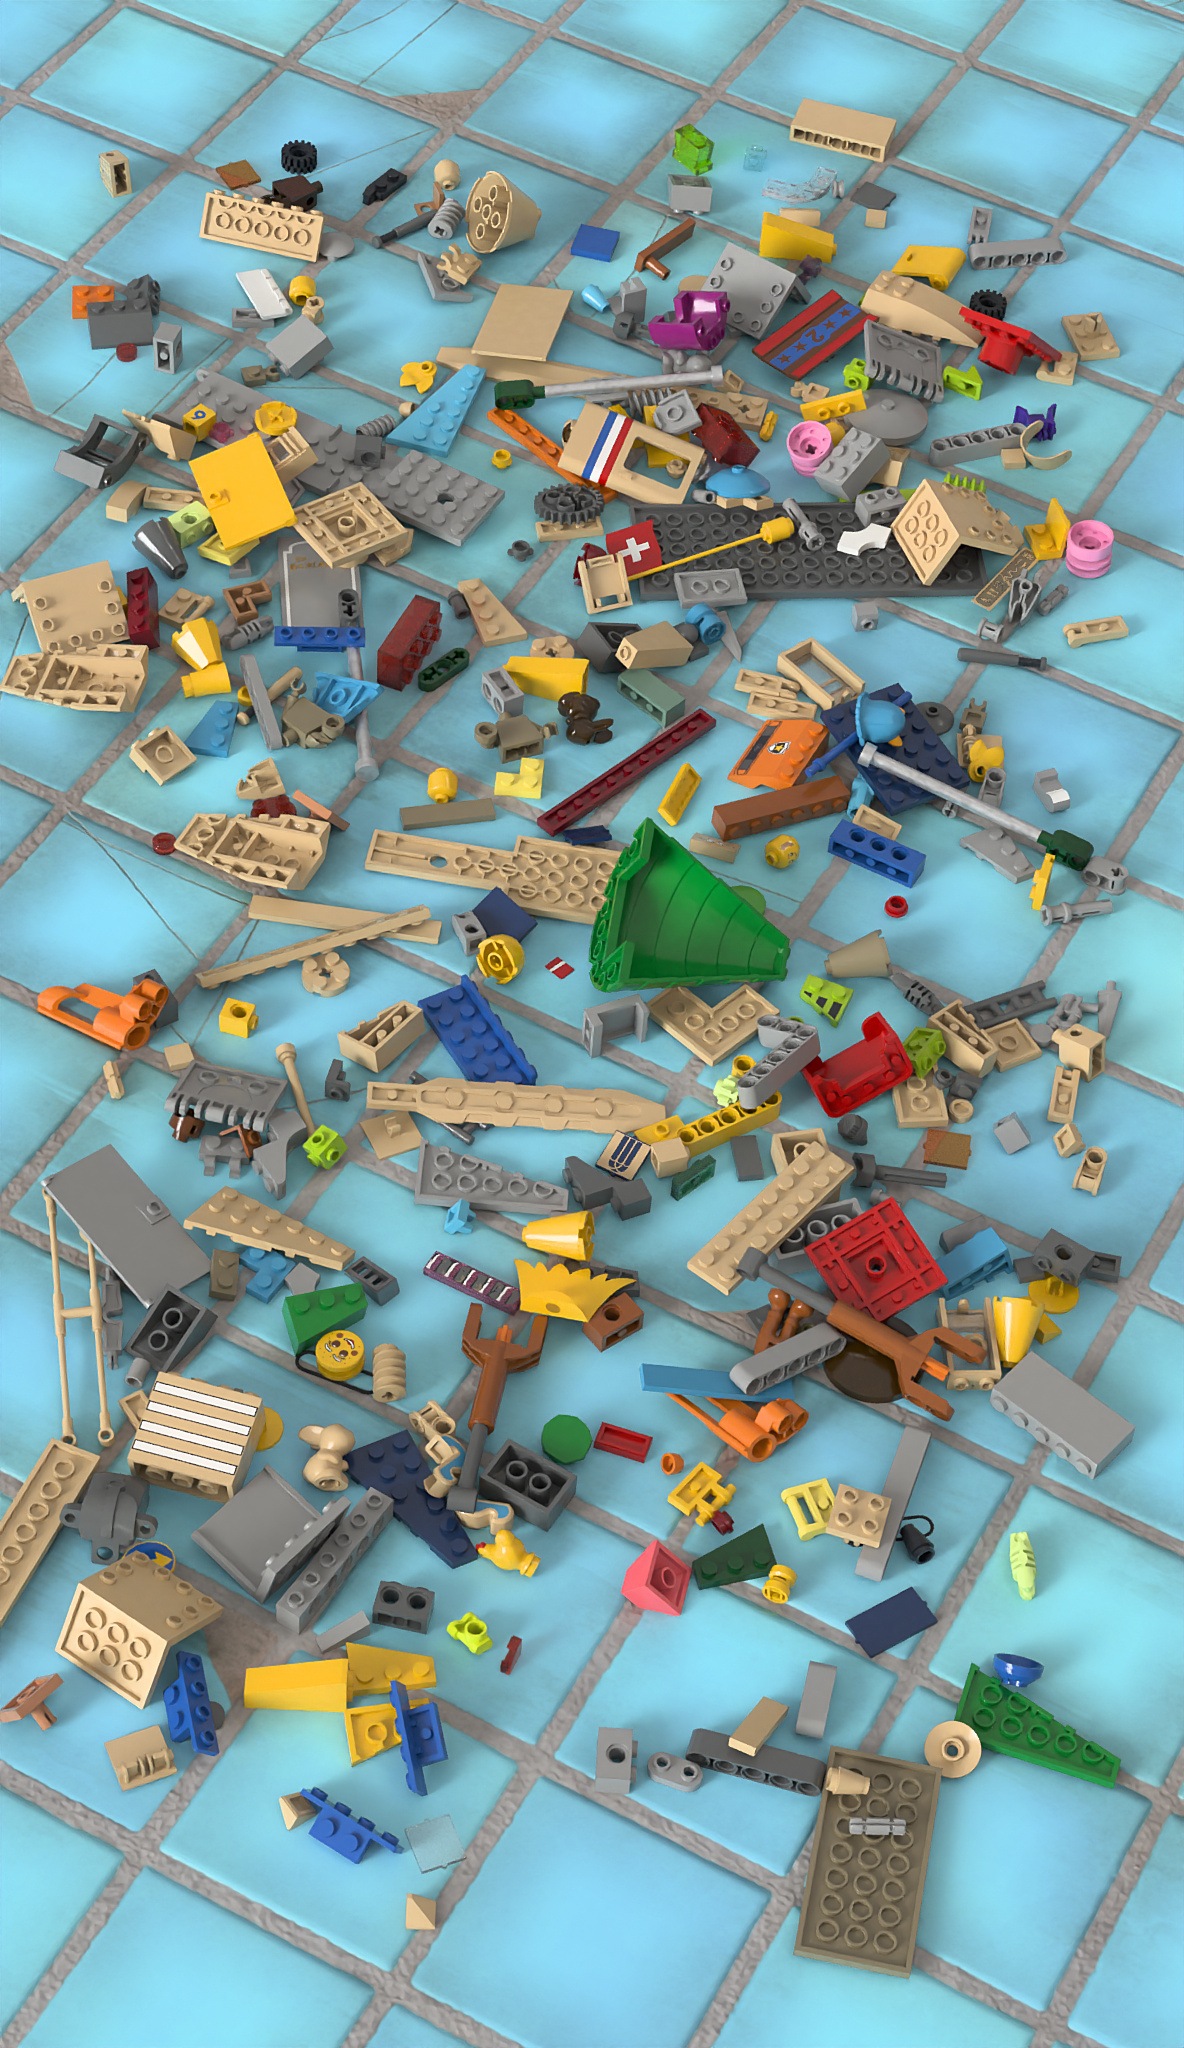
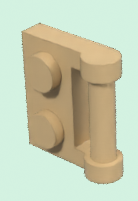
M1057 350L1062 354L1060 362H1055L1054 372L1048 370L1049 362L1041 359L1040 368L1036 372L1037 379L1072 386L1078 357L1077 353Z
M180 587L158 612L159 621L182 630L181 627L185 623L199 619L207 610H210L215 605V601L208 595L203 597ZM196 606H198V607L196 608V610H195L188 618H186L187 615H188Z

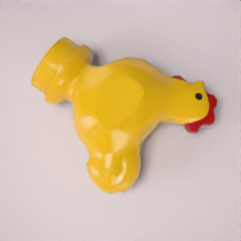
M500 1529L495 1536V1544L484 1542L476 1544V1551L481 1557L492 1560L501 1569L520 1570L521 1575H526L529 1578L541 1560L534 1552L527 1553L524 1544L509 1530Z

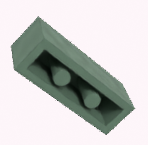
M627 669L618 675L617 692L664 728L684 715L686 699L680 693L670 688L664 681L654 676L648 669Z

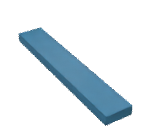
M644 1363L639 1368L642 1391L770 1403L777 1400V1398L795 1400L791 1378L753 1396H747L729 1378L730 1372Z

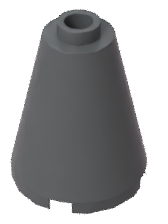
M159 517L161 521L154 522L153 519L148 521L136 531L134 535L136 540L135 542L132 540L133 546L171 579L182 578L187 573L188 564L171 522L165 517Z

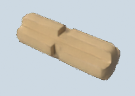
M107 1061L103 1065V1071L110 1096L113 1099H122V1096L125 1095V1090L116 1062Z

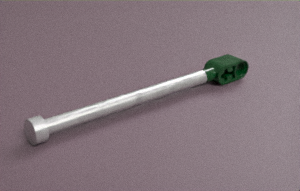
M722 365L711 366L710 371L534 386V383L527 379L502 381L494 387L495 406L500 410H512L532 407L535 404V399L712 383L713 387H723Z
M869 742L866 743L857 763L867 768L872 764L1047 847L1046 853L1055 855V861L1076 871H1083L1094 852L1093 845L1080 837L1064 830H1056L1053 834L1046 832L877 752L878 746Z

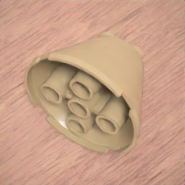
M488 171L486 176L483 178L479 177L469 194L465 210V222L468 223L469 233H466V237L471 248L478 253L487 254L527 239H533L537 223L542 215L541 209L537 208L536 203L499 172Z

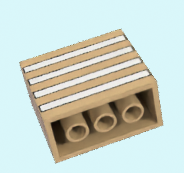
M159 1371L127 1457L131 1475L141 1477L149 1481L151 1485L226 1504L243 1488L266 1422L263 1399L252 1392L241 1393L234 1391L226 1385H219L218 1387L210 1385L199 1378L191 1380L183 1378L176 1372L164 1373Z

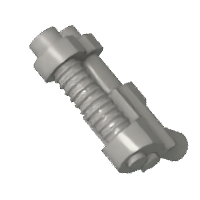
M1064 994L1060 1004L1046 1023L1054 1032L1058 1028L1066 1031L1074 1024L1081 1022L1083 1018L1082 1012L1097 1013L1098 1004L1082 1003V996L1077 997L1074 994ZM1063 1017L1068 1019L1067 1021H1062L1061 1018Z

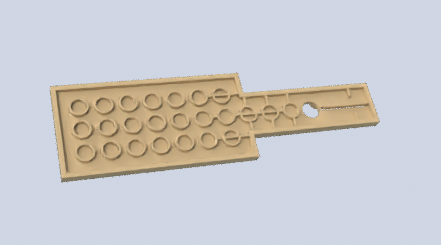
M374 829L365 861V870L493 890L497 886L527 914L594 925L597 911H601L604 902L608 899L603 896V893L622 852L583 845L572 846L570 843L521 835L517 836L515 848L512 852ZM437 857H443L446 859L447 865L438 868L434 867L430 862L436 860Z

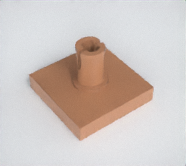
M298 789L292 797L310 809L309 819L327 820L343 831H346L350 823Z
M57 1673L36 1677L0 1709L1 1723L21 1720L30 1713L42 1731L52 1726L51 1722L54 1724L57 1718L51 1713L43 1700L64 1683Z

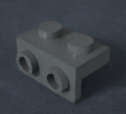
M149 274L133 279L127 284V300L149 299L151 311L154 315L159 314L160 285Z

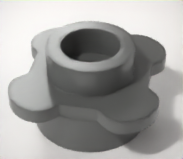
M523 540L515 541L512 544V549L507 551L509 556H514L520 562L525 561L529 555L534 553L529 544Z

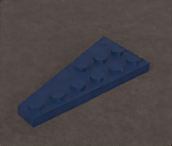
M407 1429L350 1451L342 1456V1459L348 1463L349 1468L346 1472L351 1475V1479L357 1485L361 1484L367 1491L372 1487L393 1499V1517L399 1522L405 1523L410 1528V1532L416 1537L423 1539L430 1546V1550L448 1566L455 1569L478 1559V1553L456 1514L452 1510H447V1498L445 1496L442 1498L434 1497L425 1489L424 1480L432 1475V1472Z

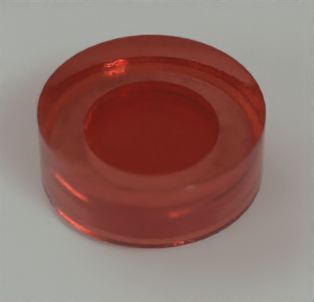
M132 343L119 344L116 347V357L120 361L131 362L137 358V347Z
M167 832L155 835L152 840L154 852L159 855L172 854L176 850L174 847L176 838Z

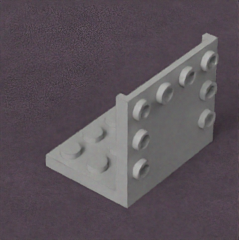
M728 242L700 290L727 292V299L730 300V310L727 312L726 324L756 338L760 342L764 339L789 295L794 301L798 303L803 301L807 304L812 297L796 274L731 242Z
M267 1464L247 1485L199 1529L195 1530L191 1538L262 1605L319 1552L343 1522L352 1502L344 1495L337 1502L333 1499L322 1510L324 1514L321 1515Z

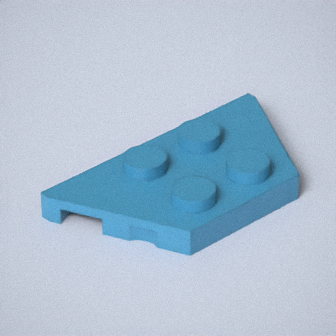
M317 671L315 678L318 680L317 687L313 688L312 702L329 714L340 715L345 723L348 724L379 697L385 689L380 684Z

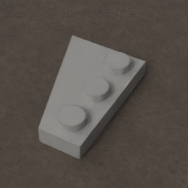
M1001 825L990 827L960 839L959 845L961 847L974 851L977 858L981 861L987 860L994 865V870L1013 883L1018 884L1034 878L1036 869Z

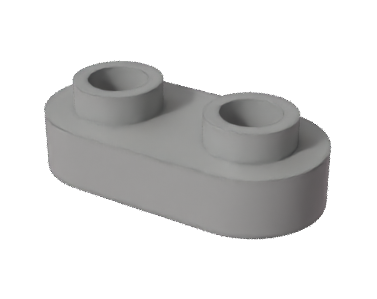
M657 1752L648 1760L647 1773L655 1782L688 1793L698 1790L702 1784L703 1771L694 1762L665 1752ZM658 1763H665L666 1766L660 1767ZM690 1772L693 1776H686L684 1773Z

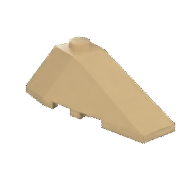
M123 409L122 414L136 428L147 434V438L159 450L168 453L167 458L178 462L180 458L189 461L198 436Z

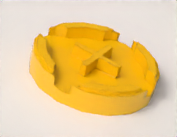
M278 401L267 402L261 405L260 409L256 410L255 424L263 433L281 436L283 433L289 432L288 428L292 425L294 427L297 426V412L292 406H286V403Z

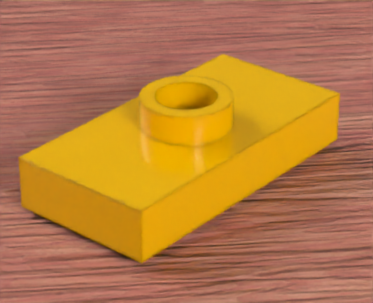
M678 1115L636 1130L633 1136H637L638 1140L652 1145L653 1143L674 1139L676 1131L684 1126V1123Z

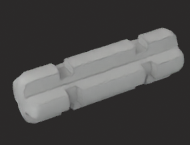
M1063 584L1058 585L1044 601L1038 604L1037 612L1047 615L1068 595V587H1065Z
M851 1817L849 1820V1831L851 1834H862V1832H865L866 1835H889V1832H893V1835H904L906 1832V1822L904 1818H893V1820H890L888 1817H866V1820H862V1817Z

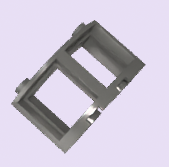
M94 414L87 431L82 437L83 442L79 446L74 445L67 450H61L54 471L97 489L108 488L125 475L136 460L139 452L144 450L147 434L104 416ZM108 426L132 435L124 451L117 459L95 451Z

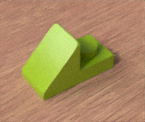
M947 365L943 373V387L977 401L980 400L983 381L976 367L972 365L967 373Z

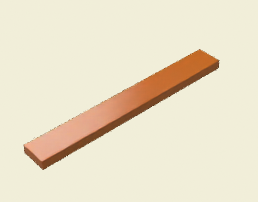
M496 407L487 412V418L573 485L578 483L579 486L587 485V488L594 487V490H599L600 494H603L604 505L618 497V491L557 467L563 449L512 410H500Z

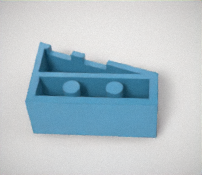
M992 1227L977 1232L966 1243L958 1244L944 1257L935 1259L948 1279V1284L938 1289L946 1301L974 1290L973 1285L983 1280L987 1283L994 1281V1275L1003 1271L1007 1274L1014 1272L1008 1248Z

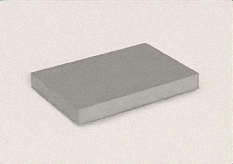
M739 568L674 573V582L681 609H691L699 603H706L709 607L747 604V595Z

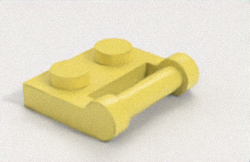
M826 1478L791 1487L781 1493L783 1502L788 1504L799 1528L798 1535L802 1541H808L816 1535L826 1533L835 1501V1496ZM798 1498H804L815 1523L808 1524L798 1503Z

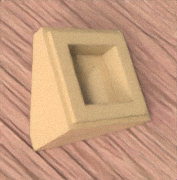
M728 369L723 375V387H716L715 389L724 393H740L745 381Z
M300 1792L282 1796L279 1799L285 1825L289 1831L300 1826L318 1813L309 1800L301 1795Z
M407 1893L405 1929L435 1930L436 1901Z

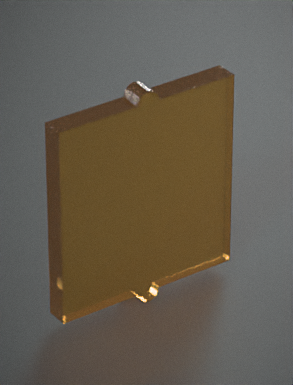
M246 159L234 163L230 162L227 165L216 168V172L231 191L242 187L247 188L249 185L261 182V178Z
M928 1128L927 1139L923 1144L925 1149L923 1163L967 1170L968 1156H971L972 1152L970 1150L971 1135Z

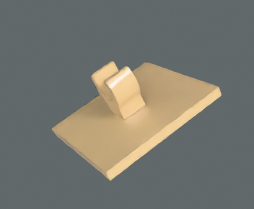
M397 1110L360 1122V1126L379 1161L420 1148L422 1136L408 1111Z

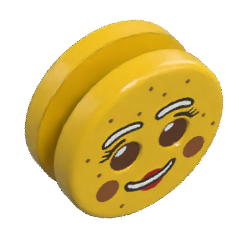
M346 1330L332 1331L325 1334L316 1345L317 1368L326 1378L335 1381H345L354 1378L363 1370L365 1365L364 1344L355 1333Z

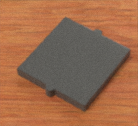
M866 181L860 188H857L850 201L868 209L884 210L896 198V193Z

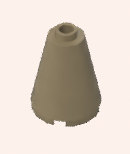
M881 929L875 930L828 954V960L824 961L827 975L832 974L833 978L892 976V970L887 971L888 964H891L885 939L884 937L879 938V935L882 934Z

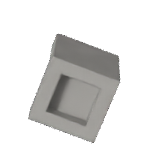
M1016 1112L994 1123L993 1131L1008 1154H1012L1030 1143L1031 1136Z

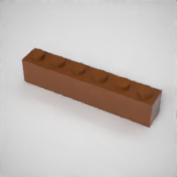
M839 775L714 806L711 823L724 842L845 811L848 808L851 793Z

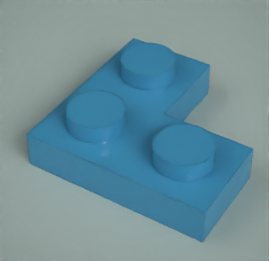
M249 1246L239 1257V1264L257 1273L246 1286V1293L266 1304L283 1287L284 1278L297 1266L296 1262L273 1250L270 1252Z

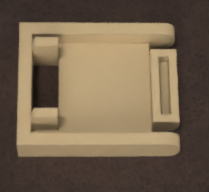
M621 552L615 554L616 563L613 554L586 560V565L584 561H578L588 614L633 605ZM617 595L618 603L602 606L600 598Z

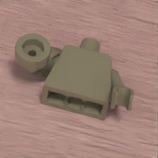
M295 678L291 681V688L294 691L292 695L289 694L280 720L283 733L281 735L282 744L285 747H289L295 742L304 749L326 748L329 743L335 741L344 732L345 721L340 715L329 714L303 696L298 698L299 695L306 692L307 686L302 682L300 688L296 689L299 680Z
M510 712L500 714L498 717L499 721L495 725L490 722H481L475 726L474 738L483 748L498 749L502 764L543 754L544 738L549 739L551 735H559L555 722L547 723L542 727L530 721L526 715L512 717Z

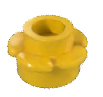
M504 449L496 450L491 462L497 468L505 469L512 464L511 454Z

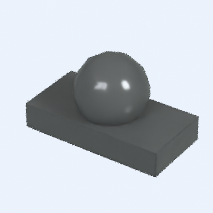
M684 622L673 626L694 647L688 658L689 662L709 654V648L699 639V632L696 626L690 623L685 624Z

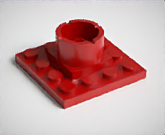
M963 306L961 307L959 315L965 318L964 322L971 325L973 329L980 331V334L986 338L977 358L980 362L1013 376L1016 375L1024 356L1031 358L1035 354L1040 356V359L1049 363L1052 360L1060 362L1062 354L1033 332Z
M892 1196L804 1248V1252L836 1301L840 1299L881 1323L948 1284V1279Z

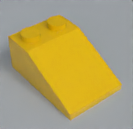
M657 405L644 406L642 423L657 429L653 419V413ZM689 431L675 436L690 443ZM645 443L648 468H666L667 463L674 459L681 460L687 467L690 464V461Z

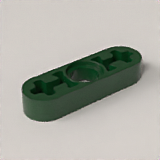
M454 648L418 674V688L424 692H432L469 666V652L464 648ZM439 668H448L449 671H447V672H440L438 669H439Z

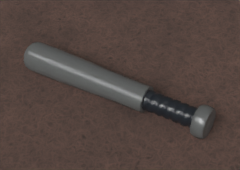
M432 209L392 229L391 232L383 236H374L372 238L373 246L380 248L384 243L394 238H400L429 225L438 210Z
M959 648L957 653L959 661L1018 667V665L1038 667L1041 671H1045L1047 662L1046 657L1032 659L1019 657V655L970 648Z

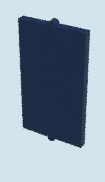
M910 1587L845 1621V1625L856 1638L855 1643L860 1644L868 1656L873 1658L935 1625L938 1620L927 1607V1602L920 1598L913 1587Z

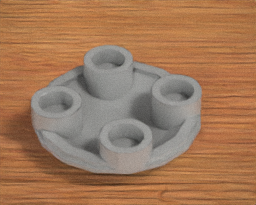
M337 231L323 233L319 254L327 257V260L330 262H336L339 258L354 253V241L345 233Z

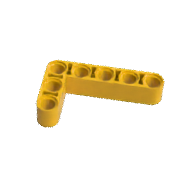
M739 1055L733 1060L731 1076L740 1079L757 1063L750 1056ZM777 1090L760 1106L753 1109L741 1107L740 1101L680 1127L676 1131L675 1138H681L683 1145L689 1148L691 1158L730 1141L731 1137L741 1136L776 1120L780 1115L782 1095Z

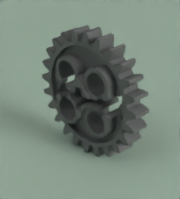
M567 483L566 486L558 484V487L551 485L550 489L544 488L543 492H538V495H535L534 510L535 514H539V518L544 517V521L551 520L552 523L558 521L560 525L567 522L569 525L572 522L580 524V521L587 523L588 519L595 520V516H601V512H604V498L599 490H594V487L587 488V485L579 486L578 483L575 485Z

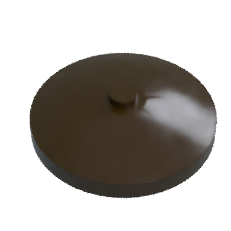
M893 1316L883 1322L884 1325L905 1337L918 1335L911 1326L897 1317ZM833 1326L845 1337L846 1345L839 1354L822 1362L824 1372L830 1382L845 1395L862 1402L880 1404L902 1399L903 1395L898 1382L899 1375L894 1360ZM920 1369L913 1382L919 1385L925 1371Z

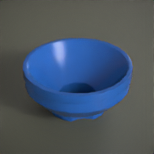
M1005 1653L994 1655L993 1666L1002 1678V1682L1009 1685L1027 1687L1028 1684L1041 1678L1044 1671L1042 1664L1022 1656Z

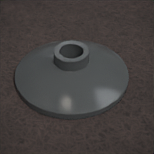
M922 702L915 705L937 735L945 734L952 728L954 716L946 706L936 702Z

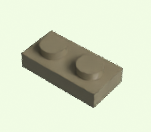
M214 1249L211 1257L209 1297L229 1301L235 1300L237 1295L239 1253Z

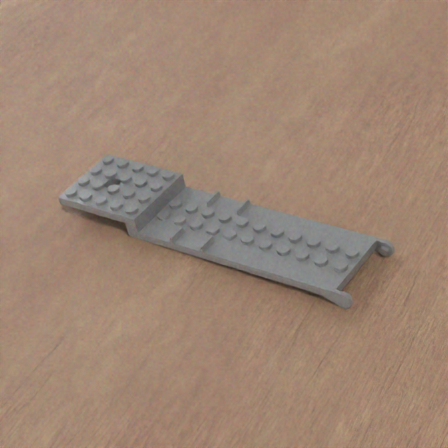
M205 367L199 368L196 372L197 378L201 383L169 415L155 412L151 417L152 420L183 431V415L201 403L216 413L217 430L201 440L213 447L223 448L248 437L247 435L254 432L260 434L264 446L279 437L263 433L255 424L256 410L260 409L264 403L277 400ZM295 409L297 412V426L295 429L310 445L319 460L295 478L304 489L324 497L361 482L394 517L458 547H461L505 498L504 490L414 449L405 458L386 450L385 459L380 461V468L354 465L356 436L343 431L341 424L336 428ZM288 453L287 455L279 459L280 462L284 460L286 457H288L290 454ZM440 501H448L444 504L439 503Z

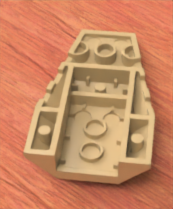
M881 271L867 289L860 307L867 314L870 313L880 317L877 323L901 333L902 330L911 331L913 336L920 337L921 334L933 336V340L951 339L950 343L978 348L985 339L980 334V331L973 329L971 325L965 323V318L959 315L962 306L968 307L932 287L914 281L912 278L899 276L892 271Z
M101 644L97 645V649L87 650V647H78L75 652L65 653L64 650H56L53 655H44V652L14 656L0 684V691L25 699L76 710L134 713L147 683L149 649L147 645Z
M196 813L174 843V847L245 881L303 891L325 860L331 825L329 822L289 814H280L279 818H270L269 814H260L259 818L247 817L246 814L227 817L226 814Z

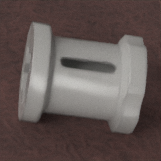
M983 617L978 626L976 636H985L998 644L1003 635L1005 625H996Z

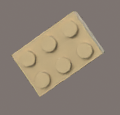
M822 1127L773 1134L770 1153L777 1175L814 1141L829 1150ZM841 1186L822 1205L839 1202Z

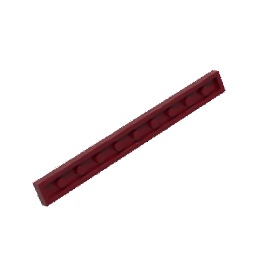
M699 708L538 817L537 825L552 837L556 836L716 727V719Z

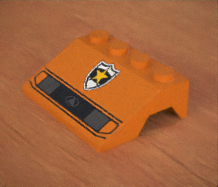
M767 719L733 767L727 779L750 789L760 784L775 790L804 784L808 778L805 770L812 765L816 758H821L828 748L830 731L825 725L812 720Z

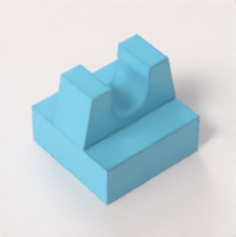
M460 1199L448 1210L444 1227L445 1231L451 1234L458 1231L468 1235L473 1230L474 1226L468 1222L476 1218V1213L469 1209V1202Z

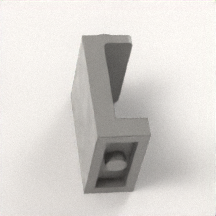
M639 994L584 1009L582 1043L591 1059L600 1056L601 1043L635 1034L640 1043L645 1042L650 1009L648 1004L642 1001Z

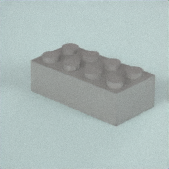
M857 1198L820 1206L768 1256L769 1265L786 1275L816 1269L804 1252V1248L863 1214Z

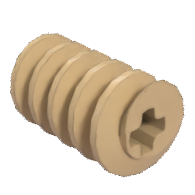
M380 1344L373 1350V1399L382 1403L399 1401L406 1396V1355L393 1344Z

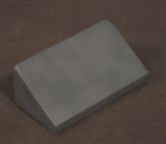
M980 1215L942 1232L939 1245L948 1254L955 1246L966 1243L977 1232L989 1228L985 1217Z

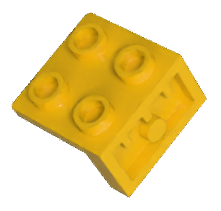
M1051 498L1045 524L1024 526L1023 534L1037 560L1062 558L1063 551L1067 546L1066 540L1071 528V522L1064 514L1063 507L1059 504L1058 500Z

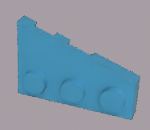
M216 700L184 742L187 748L193 754L227 758L237 721L236 716L239 712V703Z

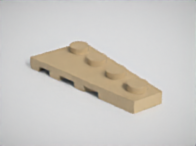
M479 578L458 582V590L465 596L464 602L469 609L471 619L485 648L528 639L526 630Z

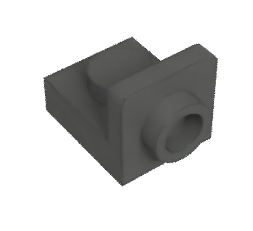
M333 1059L325 1080V1097L348 1102L351 1084L345 1082L346 1072L343 1071V1061Z

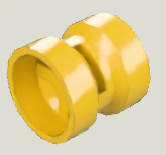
M774 1565L769 1573L770 1580L765 1582L762 1592L770 1601L781 1604L787 1602L791 1593L790 1588L794 1586L797 1575L787 1566Z

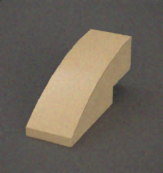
M134 480L123 483L106 504L107 518L128 523L132 515L136 516L143 503L146 488L151 487V485Z

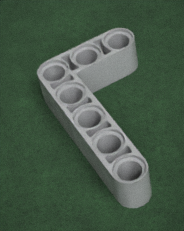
M771 1014L757 1019L760 1044L774 1050L737 1081L741 1107L753 1109L760 1106L820 1054V1041L818 1030L815 1026Z

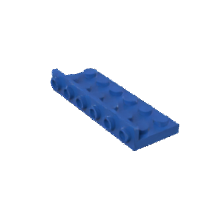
M466 974L461 976L460 985L418 1001V1007L423 1009L424 1018L468 1081L486 1083L502 1081L514 1082L515 1085L536 1086L538 1074L535 1067L528 1063L523 1050L514 1043L512 1034L504 1029L500 1017L492 1012L488 1000L480 995L476 983L471 981Z

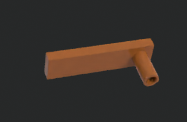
M691 218L687 219L638 253L634 269L642 272L648 268L662 280H665L671 271L658 260L691 238L696 222Z

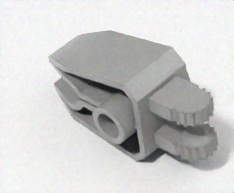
M1023 568L1020 578L1017 577L1012 580L1008 608L1009 624L1012 623L1016 614L1020 612L1022 615L1020 627L1024 626L1031 618L1040 601L1042 587L1039 583L1041 573L1036 572L1033 581L1027 580L1028 569Z

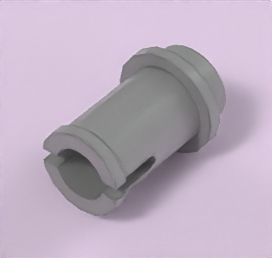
M875 1188L869 1202L874 1207L891 1196L884 1193L882 1188L880 1190ZM894 1198L898 1206L901 1208L903 1201Z

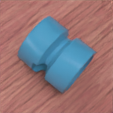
M699 603L693 606L686 614L685 623L696 626L699 638L704 644L710 645L717 642L726 631V624L715 615V612L706 603Z

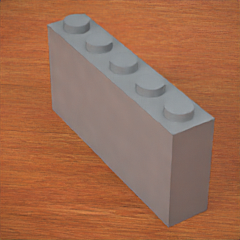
M1033 1351L1029 1352L992 1388L989 1401L997 1411L1004 1413L1017 1426L1031 1433L1037 1441L1047 1445L1060 1458L1067 1460L1080 1473L1086 1474L1092 1480L1132 1442L1136 1428Z

